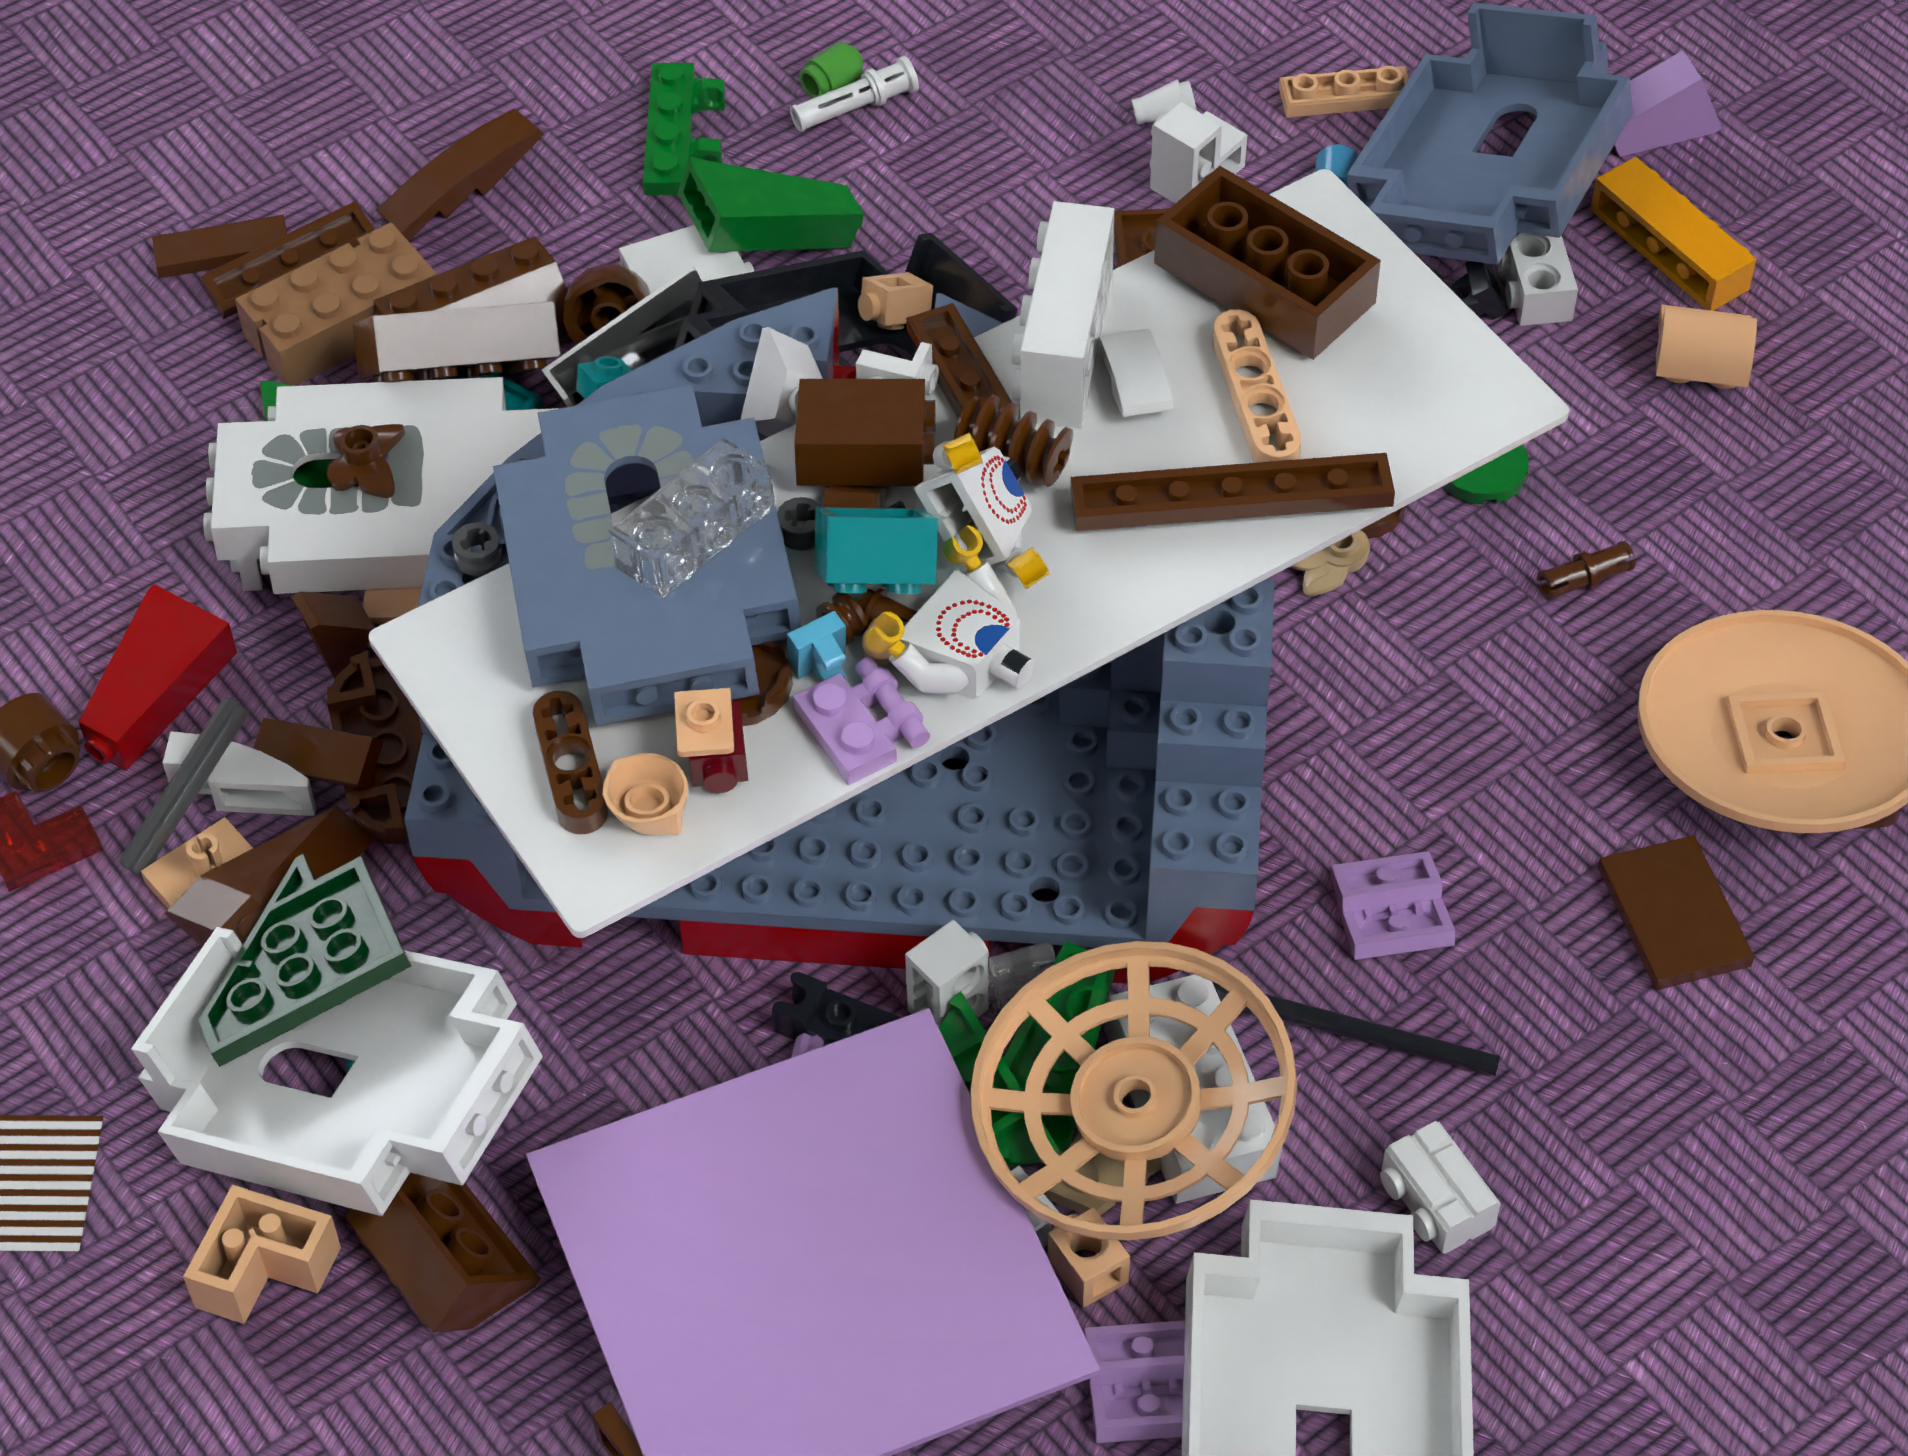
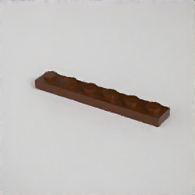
M1387 453L1071 477L1070 481L1076 531L1393 507L1395 497Z

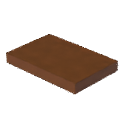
M1695 835L1600 858L1598 870L1655 990L1752 967L1754 955Z

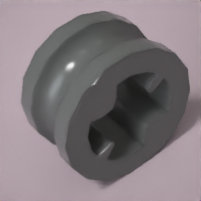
M797 497L785 501L779 507L777 515L786 547L798 551L809 550L815 547V507H821L815 500ZM798 521H806L804 527H796Z
M481 522L468 523L454 533L452 546L455 563L462 572L474 576L486 575L500 565L502 551L499 533L494 527ZM473 546H482L483 551L473 553Z

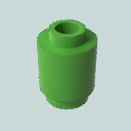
M839 41L805 63L804 69L799 73L801 85L811 98H815L859 80L863 74V59L854 46Z

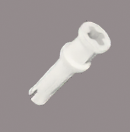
M905 55L897 58L895 64L880 70L868 69L861 75V80L829 91L798 105H792L790 107V114L797 130L802 132L809 127L841 116L869 103L873 106H882L886 104L887 99L905 91L910 94L917 92L919 89L917 74L911 61Z

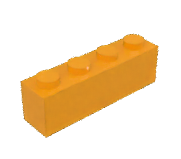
M1634 157L1596 178L1590 210L1704 309L1714 311L1749 291L1757 258L1746 247L1741 246L1723 231L1715 221L1710 220L1690 203L1684 195L1678 193L1665 182L1656 171L1650 169L1637 157Z

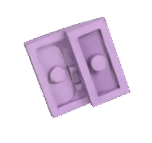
M1429 851L1331 865V877L1335 896L1354 960L1455 946V928L1442 900V880Z
M1185 1320L1084 1328V1335L1101 1369L1100 1375L1089 1378L1096 1443L1182 1437Z

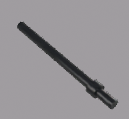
M1212 982L1220 1001H1222L1229 991L1219 984ZM1265 994L1282 1020L1496 1076L1500 1060L1499 1055ZM1246 1006L1240 1014L1250 1016L1252 1011Z

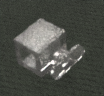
M1050 941L989 957L988 1001L995 1019L1002 1008L1023 986L1047 968L1053 966L1054 963L1050 962L1055 961V953Z

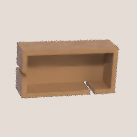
M392 222L358 238V246L354 248L347 243L235 298L244 337L263 360L267 359L268 366L282 383L298 385L356 356L353 324L371 316H376L373 300L437 275Z

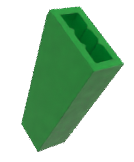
M689 159L677 193L709 252L851 248L857 231L863 223L864 213L847 185L701 159Z

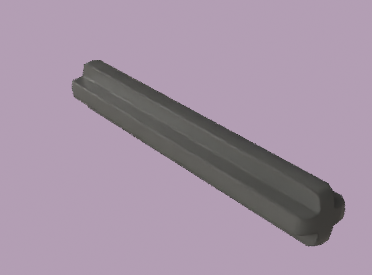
M228 697L222 700L121 856L120 864L136 875L142 876L141 870L155 861L248 717L249 711L245 706Z

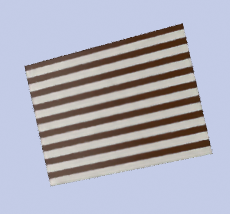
M0 1115V1251H80L104 1116Z

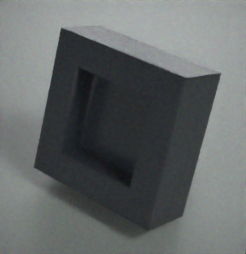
M1474 261L1466 262L1467 273L1452 284V288L1457 296L1476 315L1487 313L1491 320L1508 313L1500 280L1489 265Z

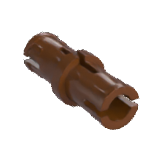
M1620 541L1616 545L1591 554L1586 553V551L1577 553L1573 556L1572 561L1539 571L1537 573V580H1546L1547 582L1538 584L1541 594L1547 600H1552L1557 596L1585 586L1586 590L1597 587L1600 580L1633 570L1636 561L1630 560L1626 562L1625 559L1635 557L1630 545L1625 541Z

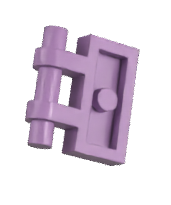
M872 657L863 658L857 663L855 670L863 682L852 688L843 675L839 673L793 695L795 712L848 785L897 762V751L893 745L894 742L905 737L913 748L923 746L930 738V733L922 724L924 718L922 713L913 702L904 700L897 690L898 682L889 669L880 668ZM880 703L888 716L876 721L868 709Z

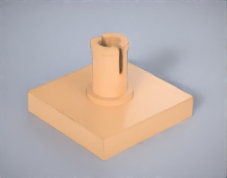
M224 817L141 870L144 883L169 909L201 875L253 849V847Z

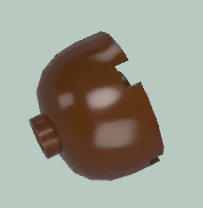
M602 264L588 268L574 279L565 297L563 322L569 337L578 345L650 295L648 285L636 272L621 265Z

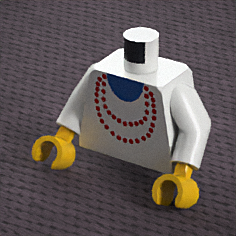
M970 433L955 440L939 444L933 452V460L935 465L942 470L918 484L914 490L926 511L938 518V531L943 540L946 542L949 538L954 537L959 546L967 551V546L961 540L959 531L968 525L975 527L983 539L982 549L977 554L980 561L987 560L990 566L995 564L1011 576L1018 577L1025 589L1030 588L1048 576L1050 571L1034 547L1029 548L1025 552L1022 551L1023 528L1032 509L1031 503L1018 483L1021 478V469L1017 462L1009 457H1003L1001 451L996 447L979 452ZM958 564L964 573L967 570L964 564Z
M965 526L959 531V535L966 544L967 551L959 546L954 537H951L945 542L943 553L949 562L956 565L964 564L967 570L964 573L955 570L905 626L896 614L892 612L881 613L874 620L876 627H873L865 634V645L874 653L888 651L891 654L889 661L920 692L959 694L973 699L980 697L997 677L1016 688L1023 687L1033 672L1035 662L1032 658L1019 652V614L988 561H980L977 556L983 545L980 532L975 527Z

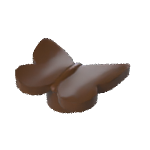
M402 424L372 427L357 425L338 430L333 435V441L341 457L333 460L328 466L327 476L330 486L336 491H344L358 484L360 490L364 493L382 498L392 497L395 493V483L390 466L385 460L387 457L386 453L404 436V426Z

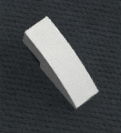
M170 731L163 759L168 782H170L200 734ZM233 741L198 793L211 794L217 811L315 816L316 812L310 781L307 777L286 763L259 750Z

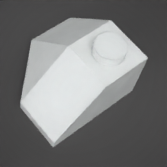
M769 327L762 328L740 420L754 417L757 432L768 437L796 424L799 379H823L808 345Z

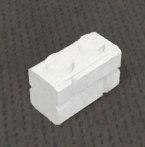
M1434 1121L1417 1130L1414 1135H1407L1390 1144L1385 1149L1382 1171L1380 1172L1382 1184L1392 1199L1398 1200L1402 1198L1410 1209L1411 1215H1413V1227L1422 1240L1427 1242L1432 1239L1441 1253L1446 1254L1465 1244L1468 1239L1471 1238L1473 1240L1488 1232L1496 1225L1501 1203L1440 1122Z

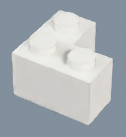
M1180 102L1167 114H1161L1152 126L1150 189L1175 204L1217 167L1222 166L1234 174H1237L1245 167L1247 134L1208 111L1201 114Z

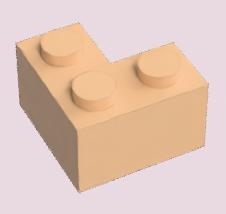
M232 1185L183 1276L194 1307L245 1324L268 1278L318 1294L341 1249L332 1216Z

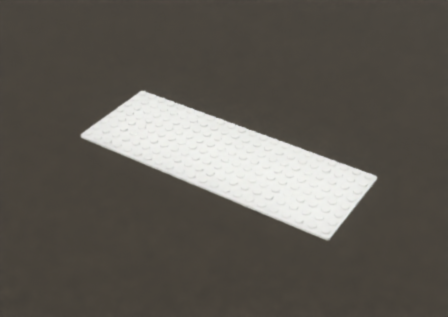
M1321 169L1269 195L1381 260L1376 303L1314 360L1262 329L1301 436L1300 459L1387 453L1395 490L1393 507L1076 531L1070 492L1071 477L1255 463L1213 348L1214 322L1221 313L1230 309L1154 264L1155 250L1114 269L1101 336L1150 329L1167 374L1174 400V409L1123 417L1112 396L1111 375L1100 355L1099 343L1082 429L1070 428L1073 430L1074 436L1065 468L1057 481L1049 487L1045 485L1038 487L1030 484L1026 477L1021 478L1018 482L1031 503L1032 509L1023 528L1022 551L1025 552L1029 548L1034 547L1047 565L1050 574L1030 588L1025 589L1018 577L1011 576L995 564L991 565L1019 614V652L1032 658L1035 662L1029 680L1023 687L1016 688L997 677L980 697L970 699L959 694L920 692L901 672L897 671L893 664L880 666V668L889 669L898 682L897 690L904 700L913 702L924 717L922 724L930 733V738L923 746L913 748L905 737L894 742L893 745L897 751V762L848 785L795 712L793 695L820 683V680L813 673L798 680L791 669L793 686L788 701L775 715L757 724L743 726L748 781L737 782L735 788L725 793L709 792L704 786L692 787L689 757H680L677 752L675 711L596 726L586 678L532 687L523 647L509 563L370 631L368 637L374 652L569 931L577 938H585L1564 423L1569 415L1568 405L1332 171ZM1020 315L974 337L1011 401L1019 406L1018 422L1020 421V400L1012 399V384L1015 369H1020V365L1012 364V347L1015 333H1023L1026 327L1020 326ZM1234 333L1237 340V349L1243 347L1244 338H1240L1237 333ZM1244 366L1236 370L1239 375L1246 378H1255L1263 373L1260 369L1253 366ZM938 383L932 395L925 394L926 400H936L935 432H925L934 433L935 448L942 442L954 440V432L958 422L955 412ZM1258 403L1249 408L1253 413L1260 416H1268L1277 411L1273 406L1265 403ZM1036 423L1035 429L1038 430L1041 424ZM796 424L760 441L777 512L785 501L797 497L813 499L823 507L824 489L830 487L796 485L794 447ZM1055 426L1053 437L1056 438L1065 427ZM1276 433L1269 435V445H1273L1276 451H1281L1275 440ZM935 463L934 465H924V481L942 469L938 468ZM862 486L886 488L885 508L898 501H902L906 509H924L926 511L914 490L916 486ZM661 490L611 513L615 536L668 526ZM798 521L796 527H804L806 521ZM937 531L936 584H921V593L918 594L888 592V587H882L881 584H867V589L877 591L879 588L887 591V597L919 611L955 570L960 572L962 570L959 565L953 564L945 558L943 553L945 541L939 531ZM785 546L798 599L802 627L816 620L817 607L823 602L832 604L831 599L837 592H834V587L828 586V583L824 582L814 572L815 547L809 550L798 551ZM848 593L857 603L863 593ZM853 634L852 642L846 646V662L839 665L846 674L845 679L851 688L863 682L855 670L857 663L866 658L862 647L863 635L856 636ZM787 639L776 641L785 651L787 658ZM552 691H567L580 699L603 785L607 773L616 759L640 753H655L676 762L684 771L688 781L687 802L682 818L681 833L678 835H647L636 832L621 823L609 808L607 820L598 830L589 834H574L565 830L558 821L533 718V707L536 701L544 694ZM880 703L868 709L876 721L888 716ZM563 714L552 716L556 724L558 736L567 734V725ZM569 753L561 756L555 765L562 770H574L579 768L586 759L579 754ZM583 788L572 790L577 810L584 811L589 809L585 801Z

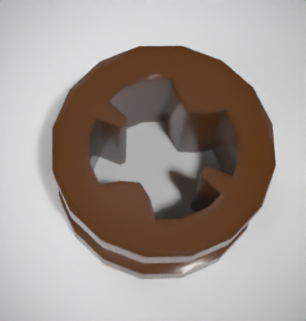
M837 592L831 599L832 604L823 602L817 607L816 616L818 619L835 611L846 626L847 646L852 642L853 634L856 636L864 634L868 628V621L862 608L848 593Z

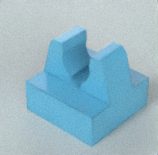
M835 611L787 633V659L790 661V667L798 680L811 673L820 682L839 673L844 678L846 677V674L839 666L846 662V626Z

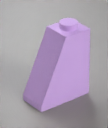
M1684 51L1679 52L1630 81L1633 113L1613 147L1619 157L1713 134L1722 129L1704 82Z

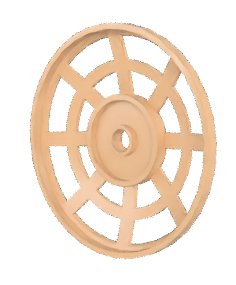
M1133 941L1104 945L1075 954L1047 968L1023 986L1002 1008L986 1033L975 1061L971 1084L972 1120L982 1153L997 1180L1017 1202L1040 1219L1066 1231L1097 1239L1131 1241L1163 1237L1195 1227L1222 1213L1247 1194L1270 1168L1286 1140L1294 1116L1297 1093L1295 1059L1284 1023L1269 998L1249 977L1224 960L1198 949L1167 942ZM1149 967H1167L1193 973L1219 984L1229 993L1208 1017L1200 1010L1181 1002L1150 997ZM1127 968L1128 998L1095 1006L1076 1016L1068 1023L1046 1001L1058 991L1083 978L1109 970ZM1246 1006L1259 1019L1271 1039L1279 1062V1077L1249 1083L1242 1055L1226 1032L1227 1028ZM1030 1015L1051 1038L1044 1045L1032 1065L1026 1081L1025 1092L993 1088L994 1075L1004 1049L1018 1027ZM1150 1016L1176 1020L1197 1031L1178 1049L1164 1040L1150 1037ZM1128 1017V1037L1112 1041L1095 1050L1081 1037L1085 1032L1103 1023ZM1214 1045L1228 1065L1233 1085L1201 1089L1194 1065ZM1065 1051L1080 1065L1073 1080L1071 1094L1043 1093L1050 1070L1058 1057ZM1142 1089L1151 1094L1149 1101L1142 1107L1128 1108L1122 1104L1123 1098L1130 1091ZM1280 1099L1279 1115L1271 1139L1260 1158L1244 1175L1224 1161V1159L1231 1153L1241 1136L1248 1116L1249 1105ZM1232 1108L1226 1130L1212 1150L1208 1149L1191 1135L1198 1123L1201 1111ZM991 1110L1024 1113L1030 1141L1040 1160L1046 1165L1022 1182L1018 1181L1011 1173L999 1151L992 1127ZM1042 1115L1074 1116L1077 1128L1083 1138L1059 1156L1046 1137L1042 1124ZM1173 1150L1194 1166L1171 1180L1146 1186L1147 1161L1160 1158ZM1098 1153L1114 1160L1123 1161V1187L1096 1182L1079 1174L1077 1170ZM1206 1176L1226 1189L1216 1199L1189 1213L1160 1222L1143 1224L1145 1201L1158 1200L1178 1194L1199 1183ZM1063 1181L1071 1188L1088 1196L1111 1202H1122L1120 1225L1095 1224L1068 1217L1049 1208L1038 1200L1037 1197Z

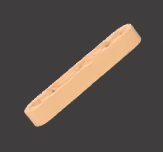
M1240 309L1221 313L1214 322L1213 348L1253 461L1257 463L1300 459L1301 436L1259 321L1251 313ZM1234 333H1237L1240 338H1244L1243 347L1237 349V340ZM1244 366H1253L1260 369L1263 373L1255 378H1246L1239 375L1236 370ZM1258 403H1265L1273 406L1277 411L1268 416H1260L1253 413L1249 408ZM1276 433L1275 440L1281 451H1276L1273 445H1269V435Z

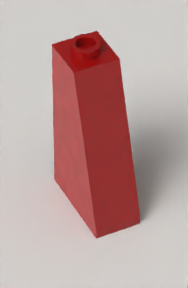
M153 584L147 590L78 721L85 740L84 747L88 754L102 764L109 762L127 771L237 654L230 624Z

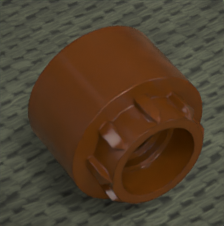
M24 694L9 701L0 708V775L12 788L19 790L30 789L33 793L47 792L62 784L74 772L80 758L77 730L43 694Z

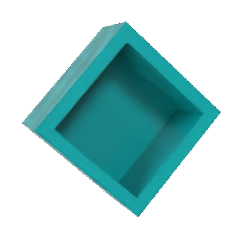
M815 507L814 572L824 582L828 583V586L834 587V592L866 593L867 584H881L882 587H888V592L921 593V584H936L938 518L924 509Z

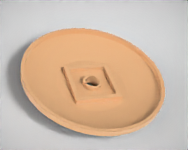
M1784 610L1744 611L1722 615L1690 627L1669 641L1649 664L1642 679L1638 698L1637 716L1644 744L1654 762L1669 780L1703 806L1728 818L1759 828L1791 833H1827L1858 828L1891 815L1908 803V662L1900 654L1872 635L1845 623L1808 613ZM1786 731L1793 738H1781L1777 736L1774 732Z

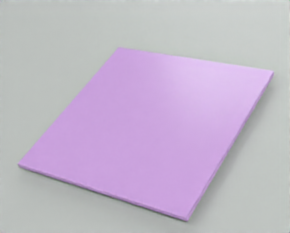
M929 1008L526 1154L529 1166L643 1456H892L1101 1374L1099 1364L1023 1205L1017 1202L997 1180L982 1153L972 1120L971 1095Z

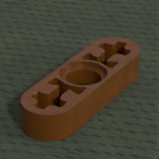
M552 691L546 693L534 704L533 718L558 821L568 832L589 834L604 825L608 817V807L602 795L603 782L580 699L570 692ZM563 714L566 720L567 734L558 736L556 724L552 716ZM569 753L579 754L586 759L579 768L574 770H562L555 765L561 756ZM583 788V794L589 809L584 811L577 810L572 790Z

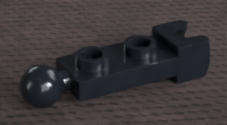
M794 972L790 977L793 984L792 1001L794 1005L777 1001L773 1004L771 1014L773 1028L778 1034L795 1041L803 1033L810 1036L818 1035L824 1041L823 1046L902 1018L827 989L826 982L801 972Z

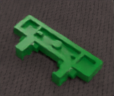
M652 63L643 176L644 195H678L677 193L689 159L722 163V144L720 139L699 137L696 140L695 137H691L694 113H698V111L725 110V82L721 79L695 77L694 63Z

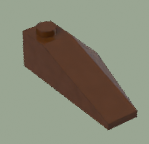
M335 806L201 875L167 910L165 915L202 947L216 927L233 930L243 945L297 856L304 855L312 868L315 878L318 879L356 859L374 838L342 809Z

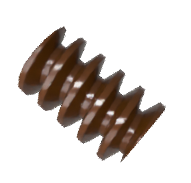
M991 395L983 406L980 405L981 400L979 396L969 399L958 419L954 440L970 433L979 452L996 447L1001 451L1003 457L1015 460L1020 466L1021 478L1026 477L1028 482L1035 486L1045 485L1049 487L1057 481L1069 459L1074 436L1072 429L1065 427L1054 438L1055 422L1050 419H1046L1036 430L1037 414L1032 411L1025 413L1018 422L1019 406L1014 403L1008 404L1000 414L1001 398Z

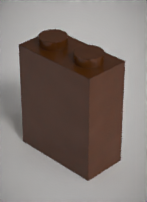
M799 379L794 442L796 485L917 486L923 482L924 465H934L933 452L935 450L934 433L925 432H935L936 400L925 399V379Z

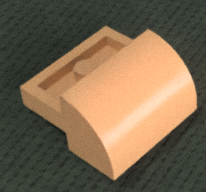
M1661 304L1658 320L1659 341L1656 352V376L1664 377L1666 380L1674 383H1687L1691 380L1707 382L1720 389H1733L1736 386L1748 388L1755 351L1756 318H1752L1750 315Z

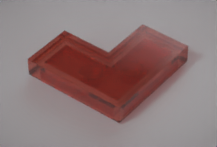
M17 791L0 797V875L9 892L103 851L100 839L82 805L34 826Z

